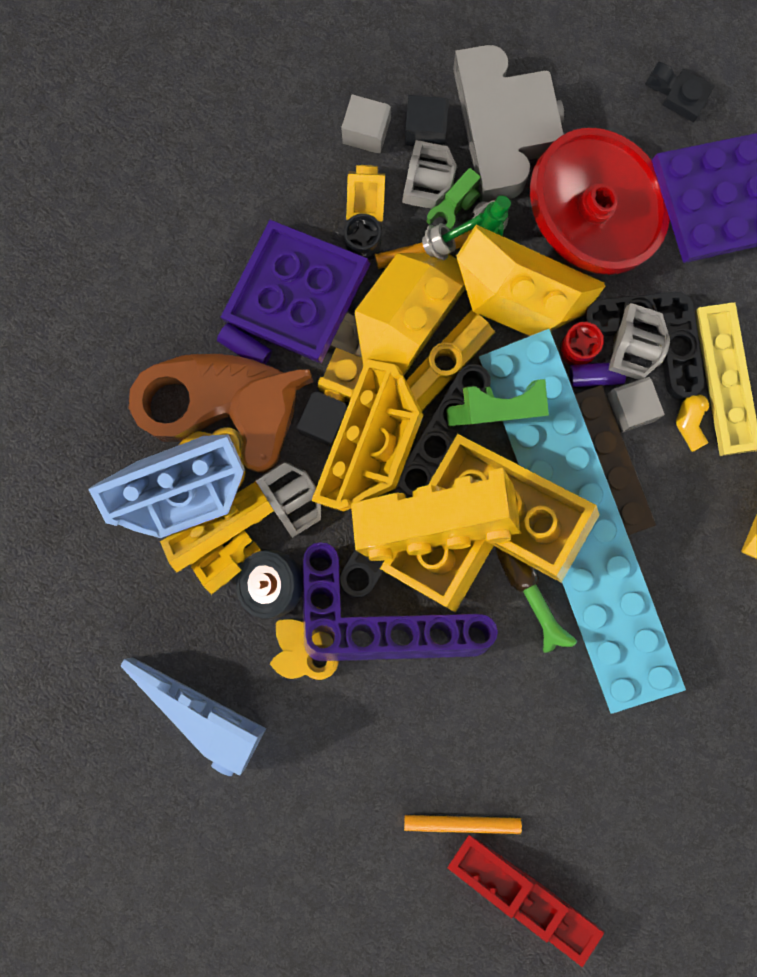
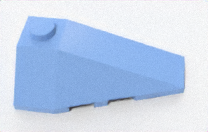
M133 657L123 660L121 667L203 756L213 761L212 768L227 776H232L233 773L240 776L243 773L266 730L265 727Z

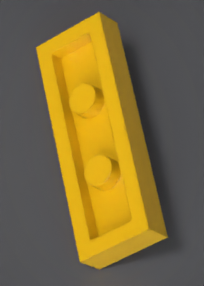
M255 481L236 493L228 514L171 534L161 540L160 543L169 564L177 573L186 566L195 563L213 549L227 543L232 537L251 525L260 522L274 510Z

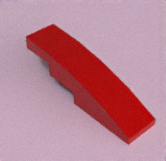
M468 835L447 867L511 919L513 917L516 918L546 943H552L581 967L584 966L605 933L603 929L471 835Z

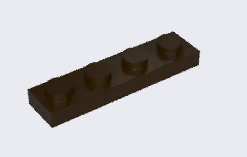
M602 385L575 394L627 535L656 526Z

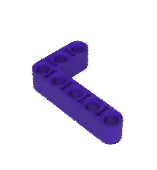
M319 542L309 546L304 554L302 567L304 646L307 654L314 660L344 661L475 657L486 652L497 639L498 630L495 622L490 617L482 614L341 618L339 558L337 551L328 543ZM314 558H324L330 564V568L325 571H317L312 568L310 562ZM322 594L331 600L332 605L326 609H318L311 603V599L315 595ZM469 628L481 630L485 636V643L479 644L472 641L468 634ZM440 629L444 631L448 639L447 644L440 645L433 642L430 637V630ZM394 630L406 632L410 643L405 646L395 644L391 639V632ZM356 631H364L369 634L372 643L367 647L357 646L352 641L351 635ZM318 632H326L332 637L333 644L327 648H319L313 643L312 636Z

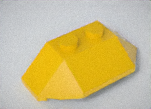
M477 224L456 255L472 311L529 336L547 329L553 331L584 316L589 306L594 303L606 287L604 282Z
M427 252L397 253L354 313L363 366L366 359L395 364L400 368L403 376L466 289L458 260L448 254V258L442 260L441 258L430 257Z
M366 359L311 501L344 512L351 509V503L372 499L396 488L422 421L423 413L400 368L395 364Z

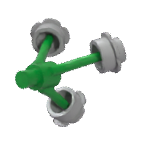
M500 195L496 200L479 203L473 211L475 215L472 220L451 231L442 223L437 226L429 225L425 231V236L422 238L425 251L430 257L441 258L442 260L447 259L448 254L455 251L454 238L472 230L476 224L503 236V230L508 223L507 210L511 205L509 198Z

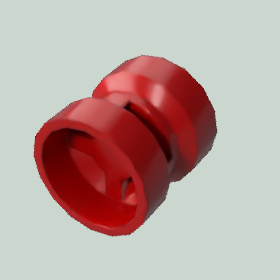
M579 322L573 325L562 339L560 345V354L563 360L569 365L589 364L603 347L604 339L601 330L595 324L589 322Z

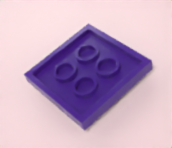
M757 133L657 153L652 159L653 167L683 263L757 247Z
M269 220L220 318L225 323H230L239 329L322 364L370 266L369 260Z

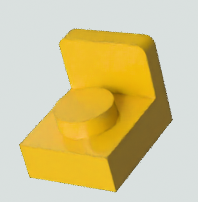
M356 165V172L349 171L346 220H349L354 215L363 213L374 216L378 221H383L385 173H378V166Z
M336 347L324 376L319 379V391L343 403L345 401L349 403L363 368L362 358Z

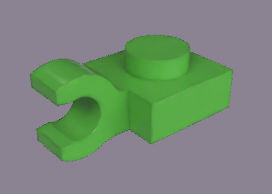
M469 168L445 194V199L429 211L427 223L430 225L436 218L442 217L447 221L446 226L449 230H453L455 216L462 208L466 211L469 210L479 198L480 192H478L481 176Z

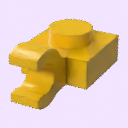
M245 530L235 535L232 541L225 547L223 545L218 546L191 565L201 584L211 595L241 571L238 563L244 562L247 557L257 551H261L255 542L245 548L252 541Z

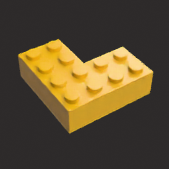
M457 434L428 485L449 489L452 488L456 478L470 475L473 477V480H488L490 470L503 468L515 487L521 533L511 535L510 541L502 543H487L486 539L471 541L470 547L463 549H447V545L431 547L432 552L423 555H408L407 551L392 553L393 558L385 560L380 569L456 613L493 546L562 583L600 514L597 505Z

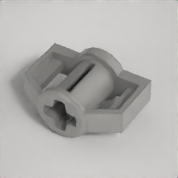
M415 141L402 203L432 209L445 199V194L453 186L457 164L448 146ZM420 157L445 161L447 165L422 161ZM414 186L438 190L441 192L439 194H434L414 190L413 188Z
M633 303L626 306L621 325L614 339L613 354L608 370L640 380L645 378L664 361L670 345V336L663 313ZM633 320L656 326L659 335L633 327ZM624 353L650 360L652 365L646 368L623 360Z
M283 461L255 478V481L292 538L321 520V504L316 503V508L294 522H291L287 516L313 498L316 486L306 470ZM292 470L301 474L300 477L274 493L268 486Z

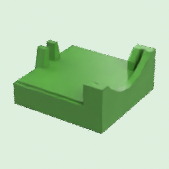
M545 379L531 381L523 394L510 399L494 398L491 387H485V393L476 386L463 388L465 404L448 407L449 409H446L448 426L549 416Z

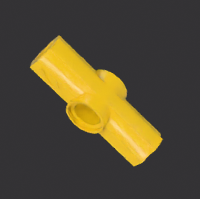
M470 311L441 343L433 347L427 359L406 380L422 412L448 383L456 378L460 370L495 333L489 322L481 315ZM439 356H448L454 361L455 367L448 371L441 370L435 365V360Z

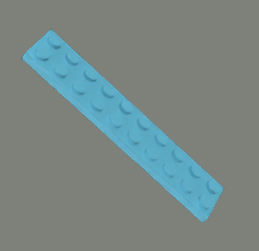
M550 329L479 356L482 367L490 375V387L494 398L510 399L519 396L525 392L531 381L545 379L549 416L503 421L519 466L597 505L600 515L562 583L610 713L613 714L685 691V685Z

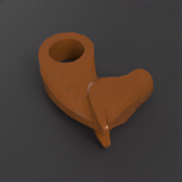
M182 355L155 364L139 374L130 388L129 410L137 426L162 442H181L192 433L202 431L218 420L230 416L243 441L241 450L242 463L249 470L261 474L277 465L294 415L297 390L313 383V379L309 369L281 372L255 360L233 355ZM179 384L185 386L189 391L190 402L188 410L183 417L172 423L156 422L151 412V402L156 392L165 385Z

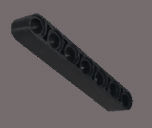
M471 364L461 369L405 463L396 488L389 491L388 494L403 493L406 498L413 497V490H410L405 483V478L412 472L421 473L426 479V486L430 483L457 434L463 436L469 424L448 426L443 413L450 406L465 404L462 381L468 377L477 378L482 384L481 391L485 393V387H490L491 379L484 367ZM431 440L439 441L445 448V454L439 458H432L426 454L424 445ZM354 550L340 577L344 591L354 597L368 595L374 589L383 573V570L380 568L385 560L370 561L369 556L366 557ZM355 569H362L369 575V584L361 591L352 590L348 585L347 578Z

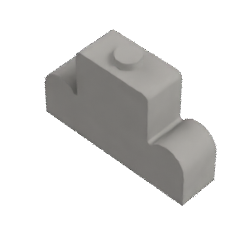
M494 45L456 50L453 66L473 169L481 176L478 188L480 203L496 200L500 195L512 199L522 193L530 172L528 160L540 158L555 140L564 135L561 125L564 122V108L561 100L556 101L550 72L540 71L506 77L508 58L501 48Z

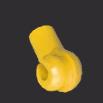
M700 394L686 398L682 402L676 418L677 428L692 452L709 443L699 427L704 413L708 411L709 402L705 396Z

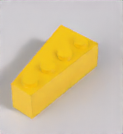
M503 468L490 470L488 480H473V477L470 475L456 478L452 488L449 489L433 485L418 487L412 492L413 497L406 498L403 493H393L351 503L355 550L366 557L369 556L370 561L388 560L393 558L392 553L407 551L408 555H423L432 552L431 547L447 545V549H463L470 547L471 541L486 539L487 543H502L510 541L511 535L521 533L515 487Z

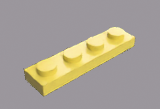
M734 302L698 307L695 310V317L720 456L757 451V419L736 304Z

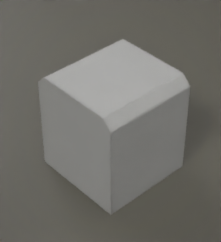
M352 94L341 128L343 144L374 153H381L391 121V106Z
M650 377L614 388L608 394V400L621 433L655 422L665 415Z

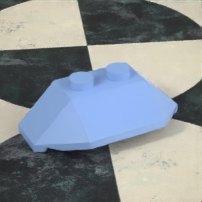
M229 434L202 436L136 461L91 486L88 490L105 523L114 526L121 525L136 532L163 538L228 514L245 468Z

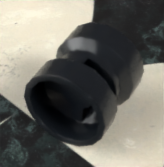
M359 213L352 216L344 227L346 249L368 258V260L373 259L375 254H378L381 249V226L379 221L369 214Z

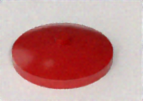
M600 128L576 129L555 140L540 156L534 167L530 183V200L536 223L552 248L575 266L598 274L627 272L649 259L664 241L670 219L652 160L640 147L626 137Z

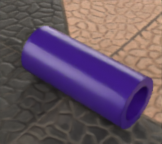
M227 323L221 329L217 337L218 343L237 355L265 365L273 350L230 323Z
M610 363L570 365L569 380L572 387L625 384L626 376L608 370Z

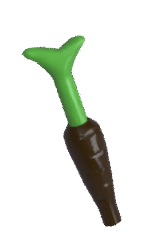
M495 547L510 585L515 590L525 594L543 628V652H551L557 645L562 647H573L576 645L577 640L557 623L536 584H538L539 580L538 570Z

